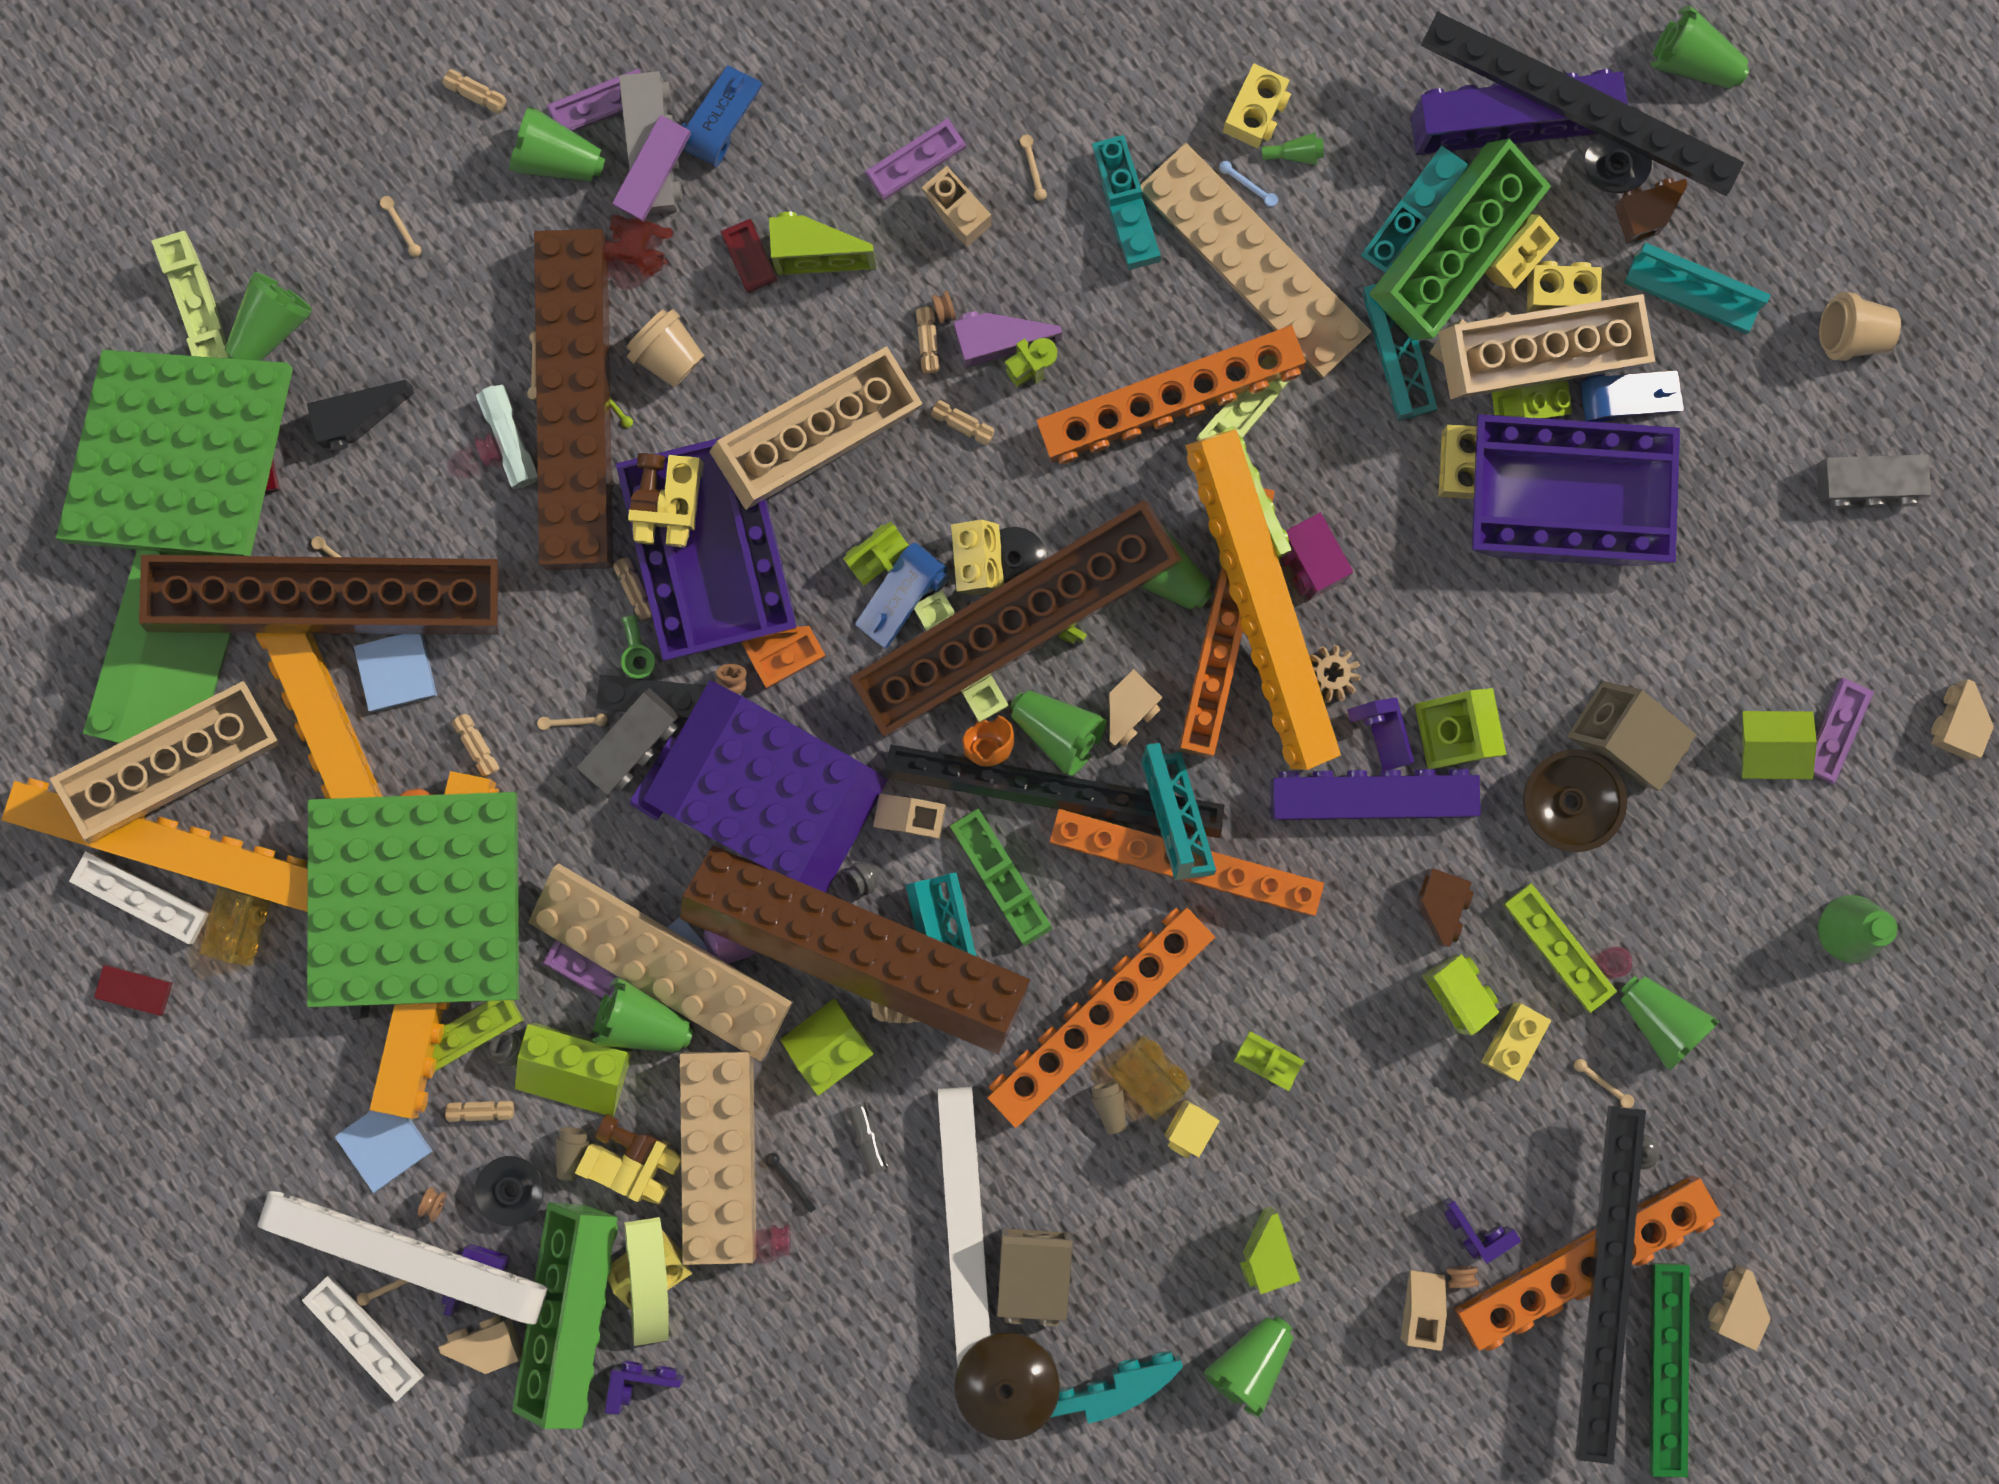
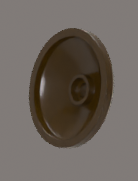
M1564 750L1548 756L1533 769L1524 788L1523 806L1530 827L1541 840L1562 851L1584 852L1604 845L1618 832L1627 811V792L1620 774L1606 759L1586 750ZM1567 796H1572L1575 799V806L1572 809L1566 807L1564 803Z
M996 1333L976 1342L964 1354L955 1376V1397L963 1417L978 1432L998 1440H1017L1038 1431L1050 1419L1059 1398V1375L1052 1357L1038 1342L1019 1333ZM1002 1385H1010L1013 1388V1393L1010 1396H1003L1000 1393Z

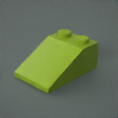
M781 212L777 214V217H769L771 259L777 275L877 269L874 248L871 243L806 216H797L795 212Z

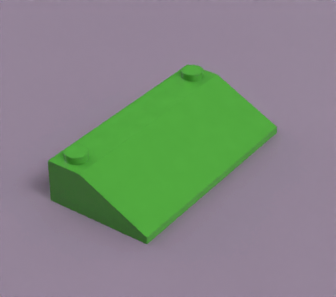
M148 550L136 551L83 734L121 743L214 696L232 633L146 632L139 624L141 555L193 554Z

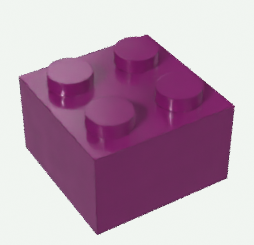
M1321 512L1286 530L1292 551L1281 557L1280 561L1285 567L1290 565L1296 576L1292 578L1293 584L1301 596L1306 594L1310 601L1344 583L1354 573Z

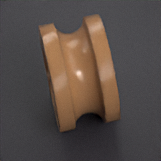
M944 291L941 297L936 296V294L931 295L940 325L944 324L947 318H950L952 321L956 320L948 291Z
M737 664L722 665L716 670V683L740 694L746 689L745 679L747 672L745 668Z
M429 1187L421 1200L417 1216L422 1218L424 1215L429 1216V1221L435 1222L445 1203L447 1193L441 1192L437 1194L435 1188Z
M1457 1266L1446 1269L1447 1274L1451 1276V1280L1448 1281V1287L1468 1288L1479 1285V1280L1475 1278V1273L1478 1272L1477 1266Z

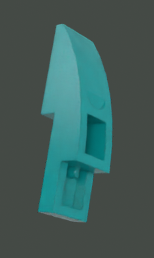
M1120 135L1092 143L1102 189L1119 248L1122 249L1128 271L1161 262V254L1143 202L1142 189L1125 136Z
M1441 145L1404 198L1398 203L1363 251L1361 257L1386 273L1461 177L1469 164Z
M1165 1351L1152 1355V1361L1139 1363L1137 1358L1118 1362L1119 1368L1112 1369L1115 1383L1108 1384L1107 1380H1097L1088 1383V1389L1074 1392L1073 1387L1060 1388L1058 1402L1051 1417L1085 1410L1087 1422L1090 1424L1121 1414L1141 1404L1170 1382L1183 1368L1180 1355L1173 1356L1172 1351Z

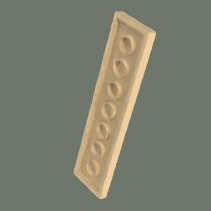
M1187 143L1181 146L1140 185L1142 196L1274 331L1290 325L1293 326L1306 363L1321 379L1328 375L1371 334L1372 331Z
M557 864L552 868L528 922L743 1052H750V1056L760 1062L766 1056L792 1004L790 1000L561 864Z

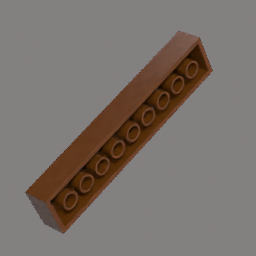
M602 229L534 231L539 565L545 570L613 568L608 240Z
M1143 500L849 678L883 737L893 735L1180 564L1183 560L1148 501Z
M141 555L139 624L146 632L499 635L498 559Z
M714 845L682 895L681 920L999 1055L1019 1013L1030 983L1029 978L783 874L769 870Z

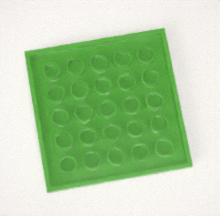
M102 350L56 539L68 544L193 555L251 556L293 368L286 362Z
M516 792L308 799L307 1007L519 1000L518 794Z

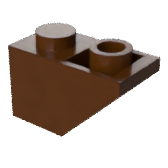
M1667 178L1653 185L1654 188L1642 191L1641 187H1637L1622 194V198L1615 205V210L1627 244L1658 235L1667 226L1688 185L1686 178L1675 182L1673 178Z
M1432 868L1427 869L1417 903L1437 944L1443 947H1450L1451 943H1456L1460 937L1463 923H1460L1459 919L1462 910H1468L1474 891L1469 889L1472 882Z

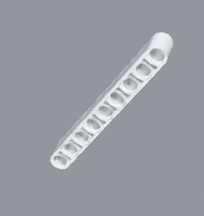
M972 1086L938 1089L957 1368L964 1354L971 1346L982 1338L991 1335Z
M269 1191L257 1224L263 1230L527 1324L537 1323L547 1288L539 1283L291 1195L290 1199L283 1197L284 1193Z

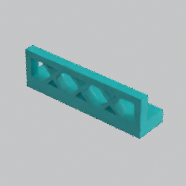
M1646 242L1636 252L1623 282L1744 334H1748L1751 331L1759 310L1768 303L1771 296L1769 293Z
M1376 284L1364 287L1362 296L1397 420L1401 421L1437 411L1419 341L1408 337L1403 347L1395 344L1390 329L1396 322L1369 295ZM1410 343L1412 346L1413 353L1406 350ZM1403 354L1416 361L1418 369L1412 379L1402 374L1399 361ZM1419 374L1422 385L1415 381ZM1412 386L1425 393L1428 405L1412 409L1408 396Z
M1160 743L1147 744L1141 765L1174 880L1215 875L1216 867L1182 752L1163 754ZM1168 764H1175L1178 774L1174 780H1171L1166 766ZM1174 792L1183 796L1186 800V805L1182 810L1178 807ZM1183 821L1194 827L1195 834L1191 840L1187 838ZM1191 851L1203 858L1204 866L1193 867L1194 859Z
M957 872L906 884L905 887L916 931L976 956ZM947 882L950 895L948 901L943 897L941 883ZM951 917L957 924L958 930L956 935L951 931Z

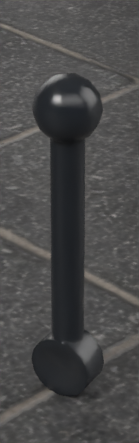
M777 1153L768 1154L766 1158L767 1163L777 1169L802 1201L805 1208L812 1213L816 1209L815 1205L781 1165L779 1155Z

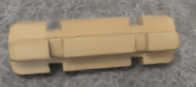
M449 69L443 78V84L446 88L454 92L458 90L461 96L481 106L486 105L487 109L495 113H501L506 105L507 100L504 95L496 91L491 92L487 86L467 76L463 77L461 73L453 69Z
M921 307L916 310L917 324L920 325L918 326L920 355L923 356L921 358V367L923 373H935L940 370L939 356H936L938 354L936 327L933 325L935 323L934 309L932 307Z
M941 400L937 401L931 412V416L942 423L946 421L947 426L970 438L974 436L975 440L983 445L989 444L994 435L993 427L985 423L981 425L976 418L957 408L952 410L951 405Z
M625 557L616 561L613 564V568L617 576L622 578L620 582L631 605L636 607L634 611L638 615L639 620L643 622L653 618L647 600V592L638 574L633 572L635 568L631 560Z
M468 714L456 717L452 721V725L457 734L462 735L460 739L472 760L477 761L478 764L476 766L479 772L485 777L494 774L499 770V765L494 757H490L489 754L491 752L478 729L473 728L475 726L473 720Z
M495 1101L467 1102L465 1105L462 1102H455L446 1105L445 1115L446 1120L449 1122H459L463 1119L465 1121L495 1120V1118L498 1120H510L514 1117L515 1111L512 1101H500L495 1104Z

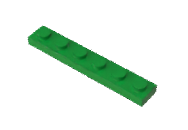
M1651 1262L1649 1474L1653 1477L1688 1478L1690 1265L1682 1263Z

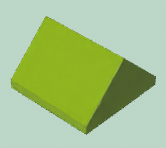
M1742 711V779L1813 780L1817 746L1813 711Z

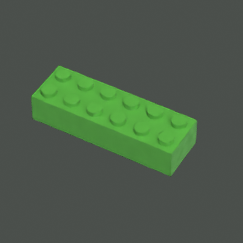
M1510 139L1486 143L1369 295L1412 340L1434 339L1550 189L1551 185Z
M548 1202L534 1280V1282L545 1286L547 1291L537 1323L527 1324L512 1408L514 1413L544 1429H582L583 1420L588 1411L587 1396L589 1384L594 1375L593 1360L596 1346L600 1340L599 1325L601 1313L606 1304L605 1289L607 1278L612 1269L611 1254L613 1242L618 1233V1217L583 1204Z

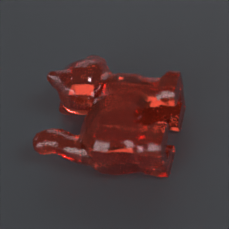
M612 215L610 230H613V239L621 238V241L618 243L606 242L605 258L612 262L621 260L630 265H637L645 277H653L655 273L661 271L663 266L668 264V261L664 258L665 254L655 249H647L651 235L661 239H668L673 236V229L663 228L658 224L645 220L642 222L637 218L628 219L623 216Z

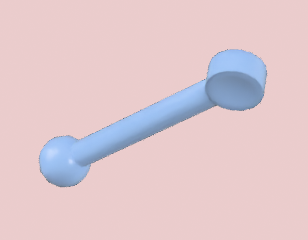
M1222 161L1220 163L1219 170L1221 173L1231 175L1264 199L1266 206L1274 207L1277 204L1278 197L1275 194L1264 192L1235 171L1230 162Z

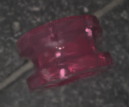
M491 433L486 434L485 439H480L479 437L474 439L478 453L486 467L491 465L490 462L492 460L502 461L497 443Z
M1609 947L1600 954L1598 964L1605 975L1619 978L1630 972L1633 961L1630 953L1624 948ZM1614 952L1615 956L1621 955L1624 960L1619 964L1621 970L1617 972L1616 968H1609L1607 964L1611 961L1610 954Z
M785 1224L783 1228L771 1225L772 1256H777L779 1252H783L785 1256H790V1225Z

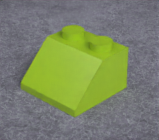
M1493 688L1469 690L1414 704L1427 769L1443 768L1507 755Z
M1463 954L1451 956L1423 974L1422 977L1457 1032L1472 1036L1499 1013L1495 1006L1498 1003V999L1488 985L1482 986L1476 976L1480 973L1478 967L1469 956L1464 958Z
M835 998L780 1039L797 1069L818 1096L876 1053Z
M1271 1206L1263 1209L1243 1250L1245 1261L1240 1262L1246 1283L1248 1282L1249 1287L1255 1286L1260 1294L1301 1281L1279 1214Z

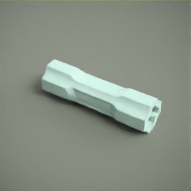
M498 385L483 389L480 393L476 394L484 418L490 424L503 457L502 464L511 487L518 489L534 484L538 481V472L513 417L514 410L505 387Z

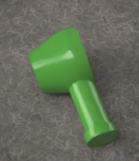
M638 615L623 617L621 620L625 626L629 648L624 651L621 657L622 669L631 678H646L655 669V656L648 647L642 645L637 622L639 621ZM638 658H645V668L641 670L636 669V660Z

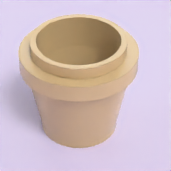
M1840 292L1826 305L1819 326L1821 346L1830 359L1840 361L1849 360L1853 356L1889 353L1894 349L1899 339L1901 330L1900 315L1895 308L1864 300L1856 293Z
M662 309L627 345L626 348L630 351L627 358L634 365L636 363L640 364L674 388L699 364L705 355L679 320L681 316L674 309L668 313Z

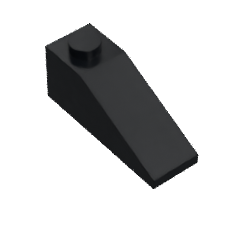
M405 379L307 403L315 442L324 449L328 448V451H340L348 448V443L360 439L415 393L413 386Z

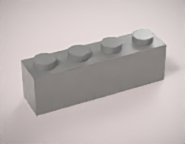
M659 71L619 75L629 170L632 168L659 116L662 115L674 122L673 115H667L666 102H671L669 81L664 82ZM678 159L648 215L678 212L677 202L682 201V190L680 181H674L673 169L679 168Z

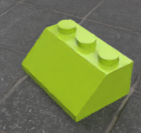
M538 1023L527 1024L517 1059L515 1089L603 1115L609 1114L614 1117L633 1051L619 1047L599 1046L594 1044L590 1038Z

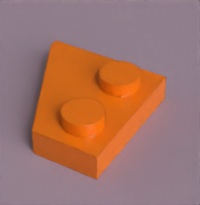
M797 626L796 629L741 642L766 689L826 658L810 626Z

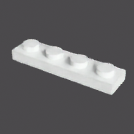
M85 851L69 880L74 885L187 944H194L209 916V913L89 851Z
M332 1275L327 1276L302 1300L395 1402L401 1399L424 1376Z

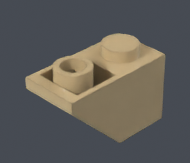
M948 166L944 167L922 186L923 192L943 222L966 247L992 226L989 211Z
M1134 669L1108 696V743L1112 748L1118 743L1125 747L1138 733L1134 727L1142 719L1148 723L1161 710L1157 704L1163 697Z
M1967 679L1956 682L1955 685H1951L1944 697V703L1947 706L1943 716H1939L1932 726L1931 734L1935 736L1931 744L1967 760L1982 758L1994 726L1975 682Z
M879 794L873 827L940 840L946 805L908 797Z
M1736 1265L1735 1270H1730L1724 1279L1723 1289L1725 1292L1720 1303L1716 1302L1709 1313L1711 1324L1709 1328L1757 1351L1771 1319L1753 1272Z
M1409 1270L1400 1339L1407 1346L1442 1351L1447 1316L1445 1275Z
M499 1315L479 1322L480 1329L468 1333L465 1327L446 1335L448 1341L438 1347L442 1355L484 1374L518 1362L522 1356V1347L512 1320L510 1318L500 1320Z

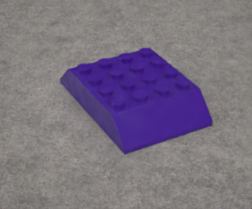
M1478 414L1476 424L1472 551L1495 558L1615 566L1675 563L1680 428Z
M723 437L656 453L665 456L664 469L657 471V489L665 490L669 455L700 458L704 463L699 485L695 531H689L686 547L666 545L667 528L655 527L654 544H641L634 541L663 661L797 628L792 599L767 498L745 510L709 452L716 441ZM637 458L616 463L628 516L632 494L639 490L643 469L637 467ZM630 522V526H631V530H632V534H633V524Z
M709 680L645 794L643 801L763 867L826 893L888 779L860 761L743 696Z

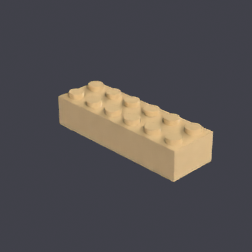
M1644 294L1456 324L1438 332L1450 400L1634 369L1655 362Z
M886 346L717 440L709 452L743 507L747 510L912 416L923 403Z
M242 681L50 778V781L81 836L87 843H91L279 746V743L246 683Z
M743 1051L681 1053L683 1265L753 1263L757 1258L753 1057L750 1056V1052Z

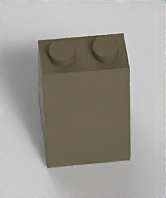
M1602 681L1567 735V738L1587 751L1603 757L1616 770L1639 785L1660 791L1670 780L1672 772L1682 756L1688 752L1696 734L1643 690Z
M1002 1228L997 1317H1004V1322L1010 1324H1024L1025 1319H1039L1038 1324L1044 1326H1058L1059 1321H1067L1073 1242L1071 1232Z

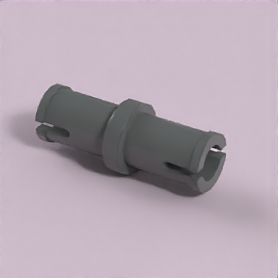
M865 1102L848 1108L846 1111L849 1114L857 1139H854L855 1145L860 1146L868 1169V1175L890 1167L887 1164L879 1138L882 1137L881 1133L876 1131L867 1106L868 1103Z

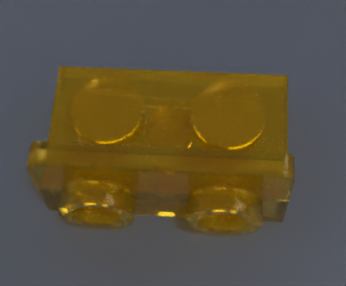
M218 887L199 954L228 963L252 966L267 918L270 901Z
M1145 1035L1108 1070L1116 1081L1155 1121L1180 1100L1191 1086L1184 1070L1177 1065H1173L1164 1055L1159 1044L1149 1040Z

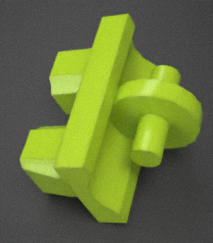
M1024 338L1016 344L1017 354L1005 361L1007 367L1005 370L1017 388L1031 378L1037 384L1044 379V368L1050 367L1055 363L1057 347L1051 340L1039 338L1034 340L1028 349V342Z
M890 521L886 525H881L874 530L873 535L859 546L855 545L847 551L843 560L860 583L865 586L885 569L887 572L894 569L892 564L898 560L909 544Z
M1251 1031L1248 1032L1233 1060L1287 1091L1292 1087L1299 1070L1305 1060Z

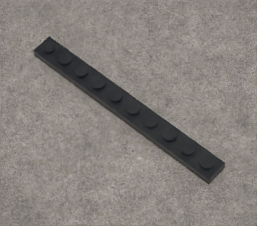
M1438 11L1420 45L1724 196L1730 193L1745 163Z
M890 745L884 771V778L1047 808L1062 809L1159 828L1151 796L1147 790L1003 764L985 767L964 757ZM1175 796L1178 807L1182 810L1186 805V800L1184 797ZM1195 799L1206 836L1220 839L1225 804ZM1183 821L1186 833L1195 834L1194 827Z
M1608 1105L1575 1451V1458L1579 1461L1604 1464L1614 1463L1646 1110Z

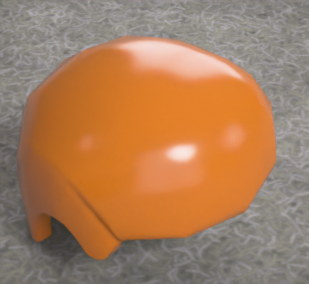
M1000 715L994 721L984 720L980 723L977 721L974 726L966 730L962 738L965 756L972 762L985 767L996 766L1006 761L1014 747L1012 724Z

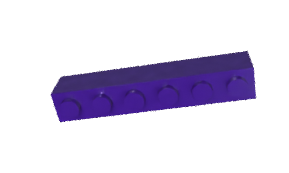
M1435 769L1415 770V776H1401V770H1381V776H1367V770L1347 771V777H1333V771H1313V777H1299V771L1279 772V778L1270 780L1271 820L1475 818L1481 816L1480 776L1469 775V769H1449V775H1435Z

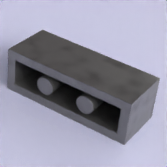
M1929 455L1826 458L1816 464L1819 504L1830 503L1831 509L1852 507L1851 503L1864 502L1865 508H1876L1885 506L1886 501H1897L1899 507L1919 505V500L1931 495Z
M650 688L647 689L576 768L606 795L614 788L620 792L633 778L629 773L630 770L637 763L643 767L655 754L651 747L660 738L665 742L678 728L674 721L680 715Z

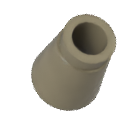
M1116 1080L1094 1085L1091 1088L1093 1095L1090 1096V1099L1106 1128L1107 1134H1116L1126 1130L1123 1088L1119 1087Z
M563 1127L560 1129L559 1135L555 1137L556 1177L565 1181L577 1179L575 1171L590 1143L587 1139V1131L575 1127Z

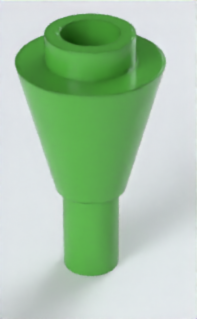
M1316 132L1285 142L1284 145L1262 147L1263 160L1284 158L1288 161L1318 165V159L1324 158L1323 138H1317Z

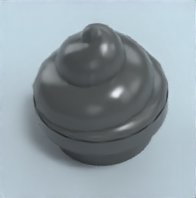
M857 862L852 864L850 870L845 872V881L855 896L861 894L868 895L875 890V884L879 881L878 875L881 873V869L875 865Z
M502 1032L492 1040L489 1048L493 1061L500 1066H513L517 1064L523 1041L521 1037L509 1032Z
M1644 1135L1641 1169H1650L1656 1165L1660 1158V1147L1655 1139Z

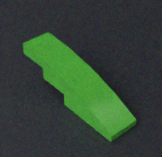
M979 808L950 825L953 833L1023 946L1029 945L1053 930L1050 922Z

